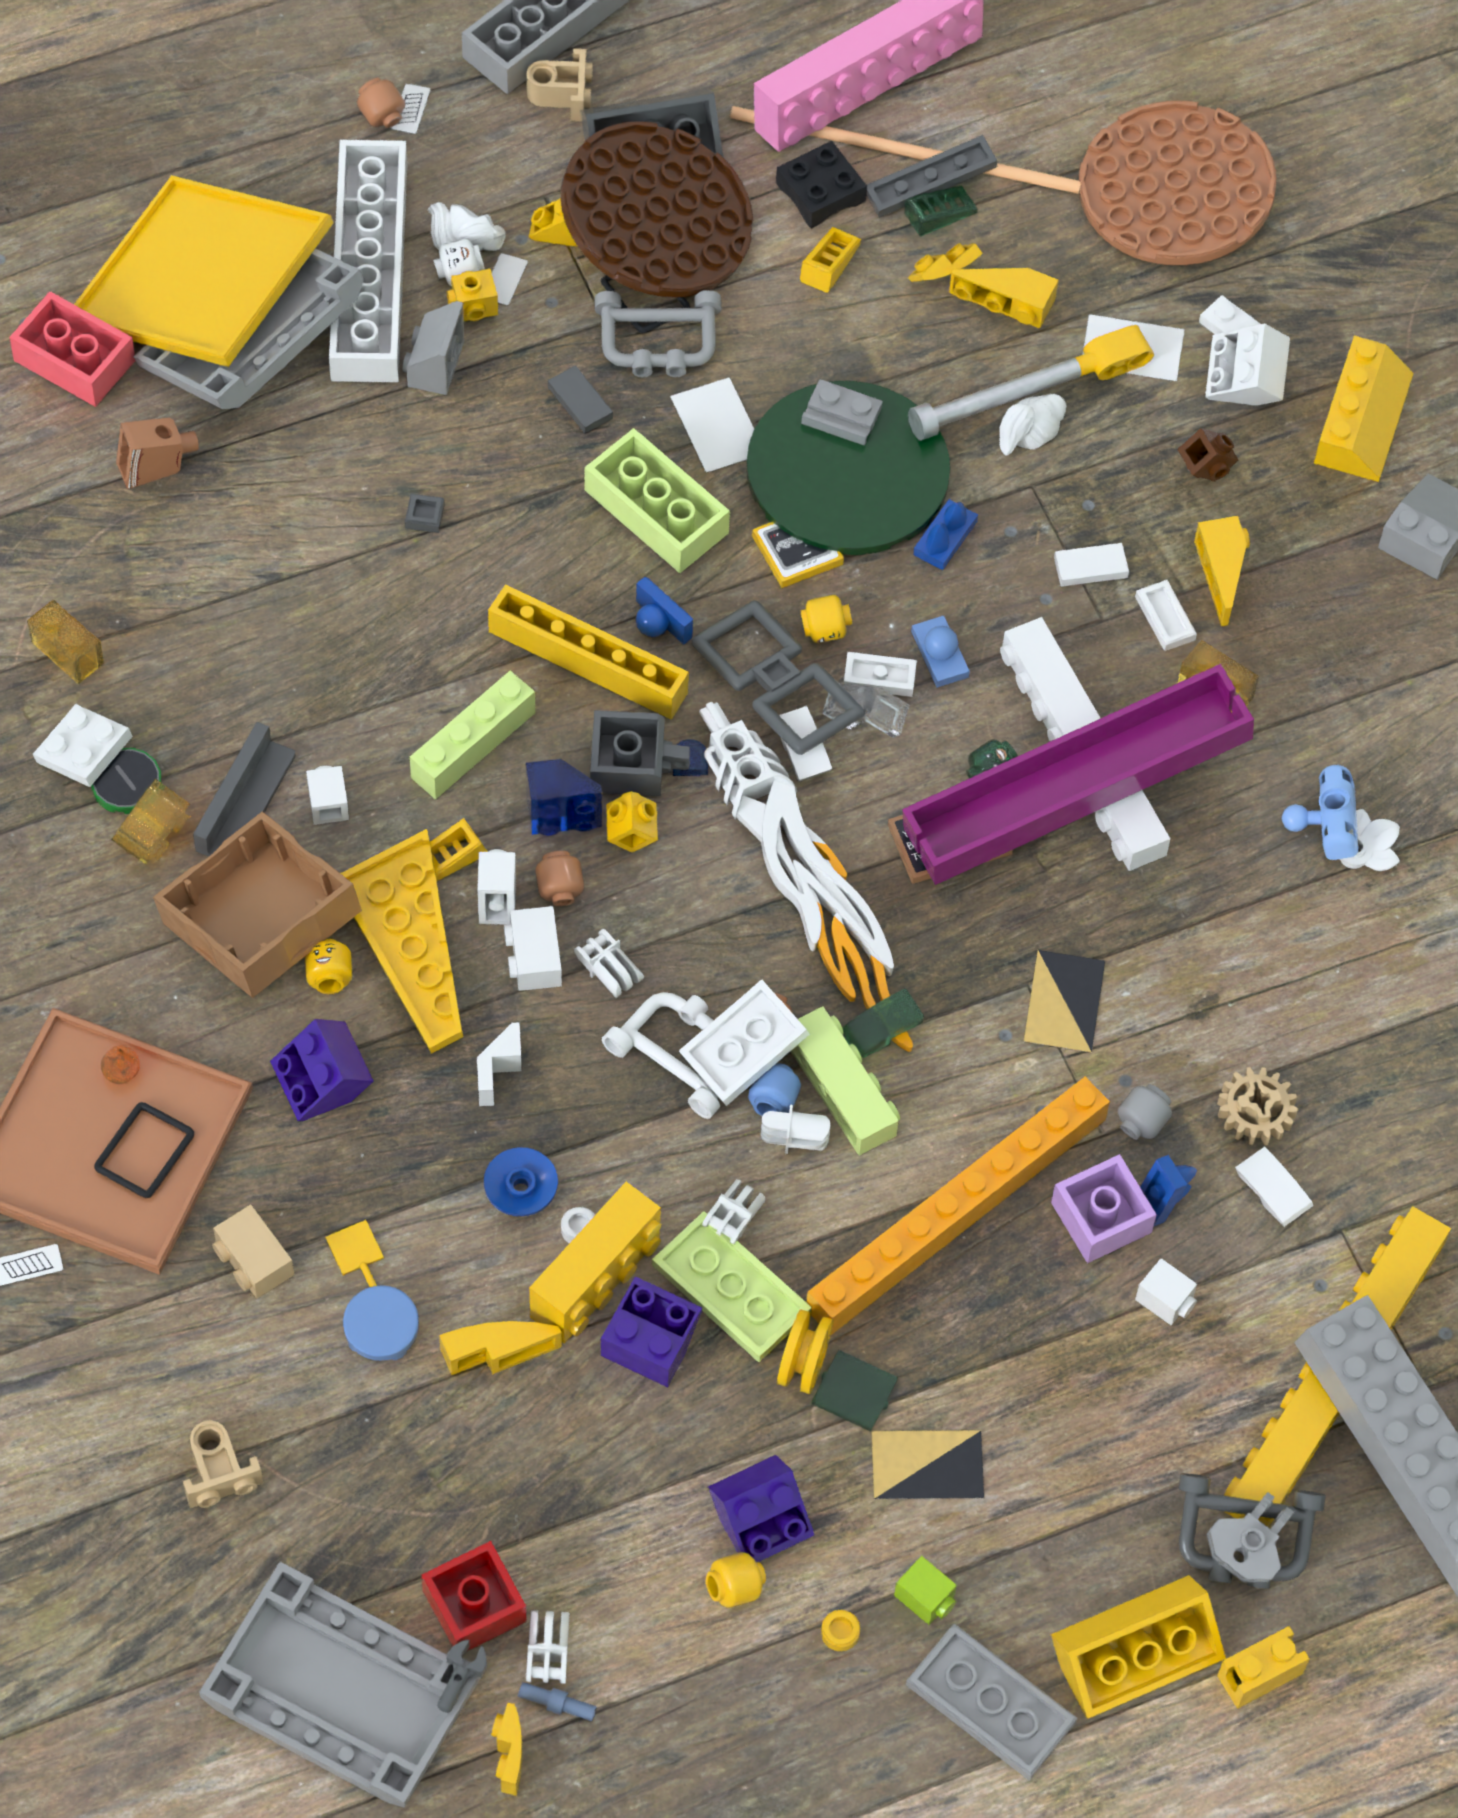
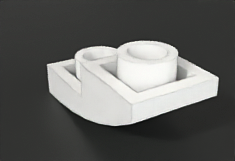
M807 706L779 715L801 739L817 729ZM781 738L798 782L832 770L823 742L805 754L798 755Z
M1265 1146L1235 1167L1238 1176L1260 1197L1262 1205L1284 1227L1313 1207L1312 1201L1304 1190Z

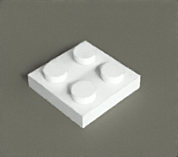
M75 704L33 753V756L38 764L91 787L133 736L128 727Z

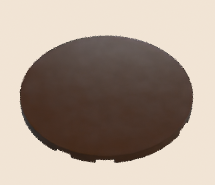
M642 121L626 122L606 127L587 138L584 144L573 154L566 167L561 184V207L566 226L574 242L589 261L604 274L626 287L649 295L674 298L693 296L701 291L711 290L725 282L737 270L752 240V206L742 181L731 165L718 152L715 154L701 144V139L678 128L674 131L659 127L658 123Z

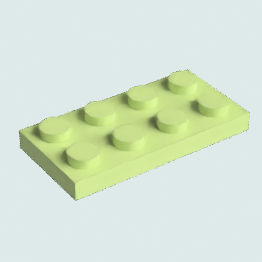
M703 1211L652 1259V1266L689 1300L702 1307V1311L753 1358L760 1362L790 1334L799 1310H805L811 1314L812 1307L738 1241L732 1244L730 1243L731 1238L722 1233L719 1236L716 1234L717 1230L710 1225L704 1227L702 1223L707 1213Z

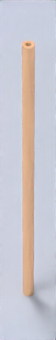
M732 106L730 119L755 124L754 110ZM825 126L823 129L808 135L919 160H925L944 152ZM997 163L996 168L984 172V174L1076 194H1079V186H1081L1079 180Z

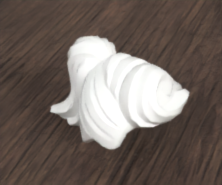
M441 202L431 204L428 207V212L432 214L431 235L434 246L438 250L442 245L463 239L470 240L472 245L478 244L480 251L483 249L486 251H496L502 247L506 236L505 230L499 225H494L489 215L477 216L466 207L452 204L450 211Z
M1057 394L1032 396L1012 405L1004 415L999 427L1000 448L1005 456L1011 454L1016 445L1027 449H1036L1054 439L1059 431L1060 421L1064 419L1066 412V403L1063 398Z

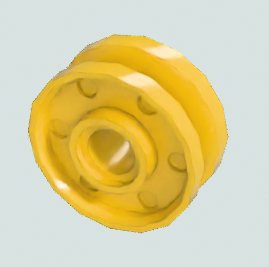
M800 1309L785 1346L777 1384L787 1387L795 1372L802 1374L800 1391L811 1394L827 1352L833 1319L823 1316L816 1330L812 1331L809 1330L810 1312Z

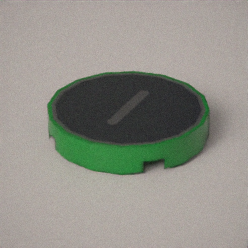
M122 748L91 785V789L97 803L107 811L135 814L147 809L157 800L162 785L161 771L156 760L147 752L135 748Z

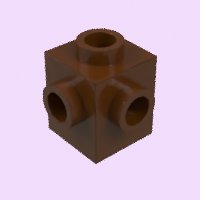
M1200 428L1177 449L1186 463L1187 469L1193 476L1214 482L1225 477L1229 473L1230 468L1239 461L1232 450L1234 444L1226 434Z

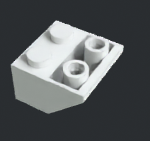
M1267 324L1213 335L1205 398L1255 406L1282 401L1290 337Z

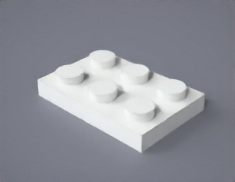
M761 980L681 1048L679 1052L727 1106L810 1034L767 984Z

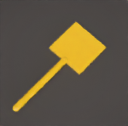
M366 1220L325 1237L342 1275L361 1268L369 1287L377 1286L368 1265L383 1259L384 1256Z

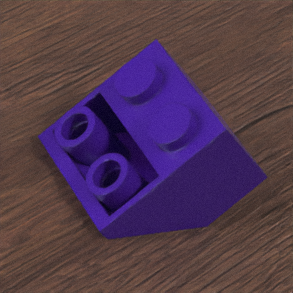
M314 1019L270 1060L298 1121L308 1120L352 1102L374 1082L345 1021Z
M635 1276L601 1337V1356L668 1387L685 1357L702 1313V1307Z
M777 1455L708 1486L719 1520L737 1553H747L756 1562H760L815 1535L793 1471Z

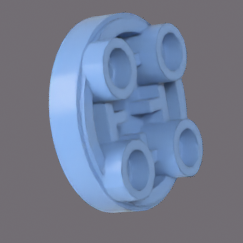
M380 1285L366 1288L351 1299L344 1312L343 1327L349 1347L359 1355L377 1361L398 1360L406 1354L407 1350L414 1343L419 1330V1318L416 1306L407 1294L397 1288Z

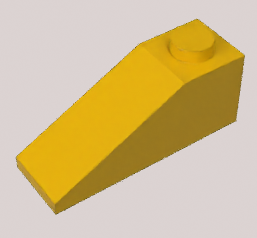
M1238 516L1198 522L1194 540L1221 626H1227L1229 623L1245 550L1250 547L1248 531L1246 528L1241 527Z

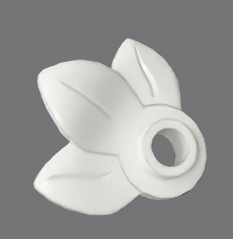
M1364 809L1356 810L1358 849L1361 851L1354 857L1340 859L1341 863L1352 869L1365 865L1376 871H1384L1396 866L1400 860L1390 848L1398 838L1399 825L1387 819H1376L1371 822ZM1353 829L1348 831L1350 834L1354 836Z

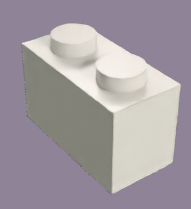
M500 849L479 852V924L509 925L510 911L515 910L516 906L515 853Z
M553 906L510 911V924L504 925L506 946H513L514 956L508 957L510 978H517L518 990L562 986L561 962Z

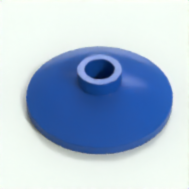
M518 1147L501 1152L489 1163L484 1175V1190L487 1198L495 1208L511 1216H530L542 1211L552 1202L558 1188V1176L553 1163L544 1154L531 1148ZM517 1184H525L528 1188L524 1191H517L514 1187Z

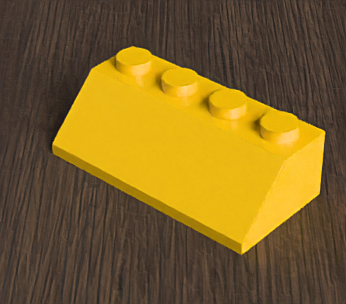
M1354 335L1319 440L1314 464L1379 482L1414 374L1386 344Z
M1190 1575L1051 1634L1060 1668L1087 1719L1226 1659L1208 1592Z

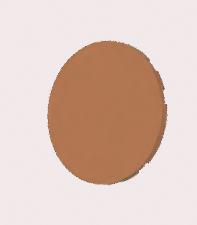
M1164 101L1132 109L1120 115L1118 120L1106 129L1102 128L1088 146V151L1083 162H1081L1079 181L1081 182L1079 195L1084 213L1090 224L1104 240L1123 253L1140 260L1164 265H1191L1223 257L1248 242L1261 229L1272 210L1276 191V170L1271 153L1256 131L1250 130L1241 123L1239 117L1221 108L1214 110L1198 106L1199 102Z

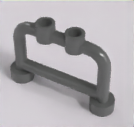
M1181 1473L1178 1489L1186 1491L1179 1535V1550L1184 1560L1192 1567L1209 1571V1580L1231 1583L1232 1573L1216 1562L1212 1556L1200 1554L1195 1549L1194 1540L1199 1508L1251 1514L1260 1501L1210 1494V1477ZM1295 1490L1293 1506L1272 1503L1269 1509L1262 1513L1260 1517L1275 1519L1286 1507L1294 1512L1288 1520L1298 1522L1294 1557L1290 1564L1281 1566L1269 1582H1247L1248 1586L1269 1589L1270 1581H1290L1298 1577L1305 1570L1310 1555L1316 1511H1324L1325 1494Z

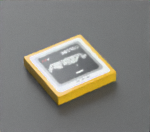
M773 522L752 529V537L781 588L843 565L844 557L841 552L807 544L786 533Z

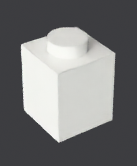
M320 766L315 770L306 771L314 825L349 820L342 766Z
M1160 1259L1139 1284L1135 1300L1172 1325L1179 1316L1186 1318L1194 1308L1197 1300L1193 1297L1197 1283L1163 1259Z

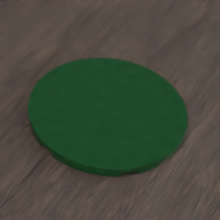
M830 381V383L883 401L882 410L864 446L801 424L802 415L807 409L817 384L799 389L779 400L764 414L755 427L749 442L746 463L749 489L754 501L759 504L769 522H773L798 540L819 548L839 551L842 555H863L891 549V545L905 539H912L929 525L930 520L942 507L947 494L950 479V458L947 445L940 430L937 435L924 440H918L910 427L908 411L910 408L918 405L895 391L875 384L859 381Z

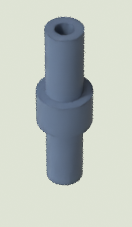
M522 1682L518 1697L547 1706V1711L559 1715L565 1712L593 1721L597 1706L568 1697V1692L556 1688L549 1691Z

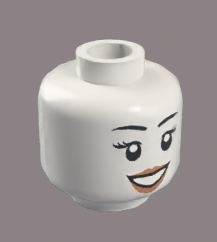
M468 239L442 245L439 248L440 258L434 260L439 279L446 278L447 283L451 287V276L459 275L466 271L485 270L478 244L472 245V242Z

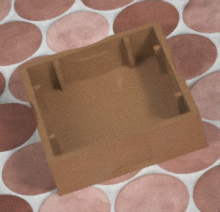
M263 811L227 838L213 854L190 867L153 897L163 924L252 998L309 954L317 943L325 941L362 911L353 883L322 858L306 851L293 835Z

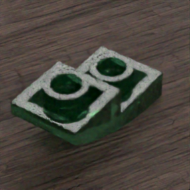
M904 988L851 1020L842 1027L843 1035L849 1045L854 1044L861 1058H864L891 1045L893 1037L922 1024L924 1015L908 990Z

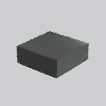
M410 494L405 528L439 533L445 506L444 498Z

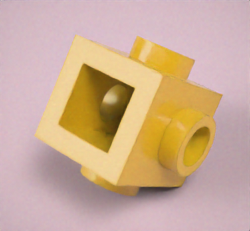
M491 269L475 272L466 271L459 275L451 276L452 290L446 291L448 304L455 301L463 302L464 321H478L485 317L498 315V294Z
M631 791L606 804L608 842L633 853L658 840L656 802Z

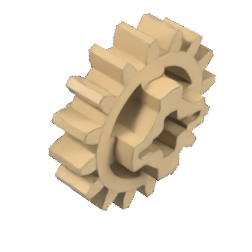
M1248 1067L1245 1077H1242L1237 1072L1233 1073L1231 1082H1224L1223 1093L1219 1094L1217 1104L1221 1106L1218 1118H1227L1224 1129L1226 1131L1233 1128L1236 1129V1140L1242 1138L1243 1135L1248 1136L1249 1145H1253L1256 1138H1261L1263 1144L1268 1145L1271 1135L1278 1141L1281 1140L1284 1130H1291L1294 1122L1292 1119L1296 1118L1298 1108L1294 1106L1297 1095L1287 1094L1291 1083L1285 1082L1280 1084L1278 1082L1280 1076L1278 1072L1272 1077L1266 1076L1267 1071L1264 1067L1261 1068L1259 1074H1254L1251 1067ZM1244 1090L1245 1094L1238 1096L1237 1100L1234 1101L1236 1095ZM1278 1112H1281L1280 1116L1275 1121H1270L1271 1117L1277 1116Z

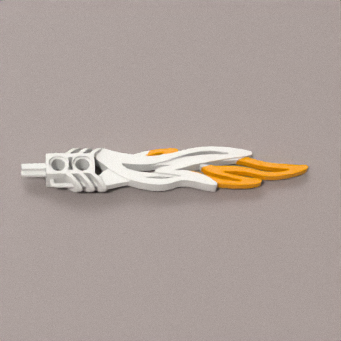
M713 702L707 703L706 707L701 709L699 713L711 731L709 747L705 750L704 756L717 777L715 787L718 792L723 787L725 791L724 802L726 805L729 804V801L732 802V815L736 820L737 818L761 842L768 873L778 890L799 911L810 950L815 951L818 948L834 983L850 1002H854L856 993L845 963L844 952L854 969L864 1005L873 1020L895 1044L907 1052H912L913 1042L897 1013L886 983L885 974L891 976L894 967L891 951L873 912L860 894L846 881L847 872L832 850L817 834L804 825L796 798L797 788L793 781L789 779V775L781 765L776 753L764 746L755 731L747 730L742 720L730 724L718 702L715 704ZM736 747L739 751H730L727 748ZM749 774L755 776L756 778L747 779L744 777V775ZM769 794L767 804L756 800ZM780 825L783 826L790 845L804 866L796 860H793L792 863L782 840ZM780 862L783 864V866H784L785 869L787 870V872H788V874H789V876H790L792 882L790 881V879H789L788 876L786 875V873H785V871L783 870V868H782ZM821 904L834 916L831 924V938L839 971L834 964L829 950ZM846 930L860 944L871 961L878 995L888 1020L880 1012L873 999L863 961Z

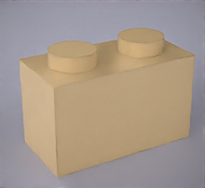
M251 1204L213 1228L215 1243L212 1246L217 1256L223 1263L229 1260L235 1269L233 1275L239 1286L244 1291L250 1289L256 1299L294 1276L292 1259Z

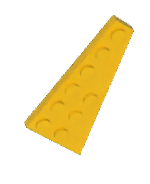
M425 829L340 874L353 883L362 909L360 913L353 917L432 1054L463 1038V1031L428 830Z

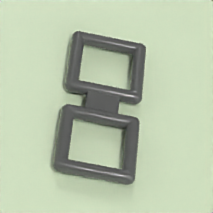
M758 601L749 602L692 639L693 647L735 690L741 691L758 681L767 692L753 701V709L798 755H803L864 715L862 706L819 663H813L801 671L794 666L790 660L802 652L801 644ZM754 616L784 648L740 675L710 643ZM815 679L846 711L801 739L771 706Z

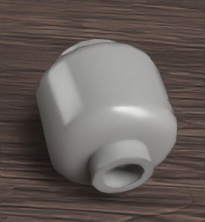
M1148 1084L1146 1087L1137 1086L1133 1088L1118 1107V1116L1122 1121L1120 1128L1135 1140L1139 1137L1146 1139L1155 1138L1172 1116V1109L1169 1106L1171 1104L1170 1098L1158 1087Z

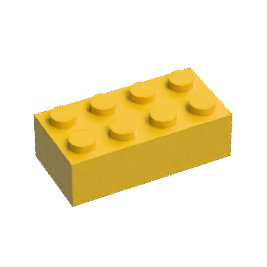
M625 1182L529 1287L530 1318L538 1323L559 1326L562 1332V1343L564 1344L572 1335L575 1337L579 1336L588 1325V1317L595 1309L602 1310L611 1300L614 1288L620 1282L623 1284L628 1282L637 1269L636 1264L644 1255L650 1257L660 1245L661 1207L628 1182Z

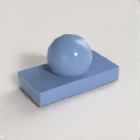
M944 616L912 625L911 633L936 687L969 678L970 671L958 647L957 634L949 628Z

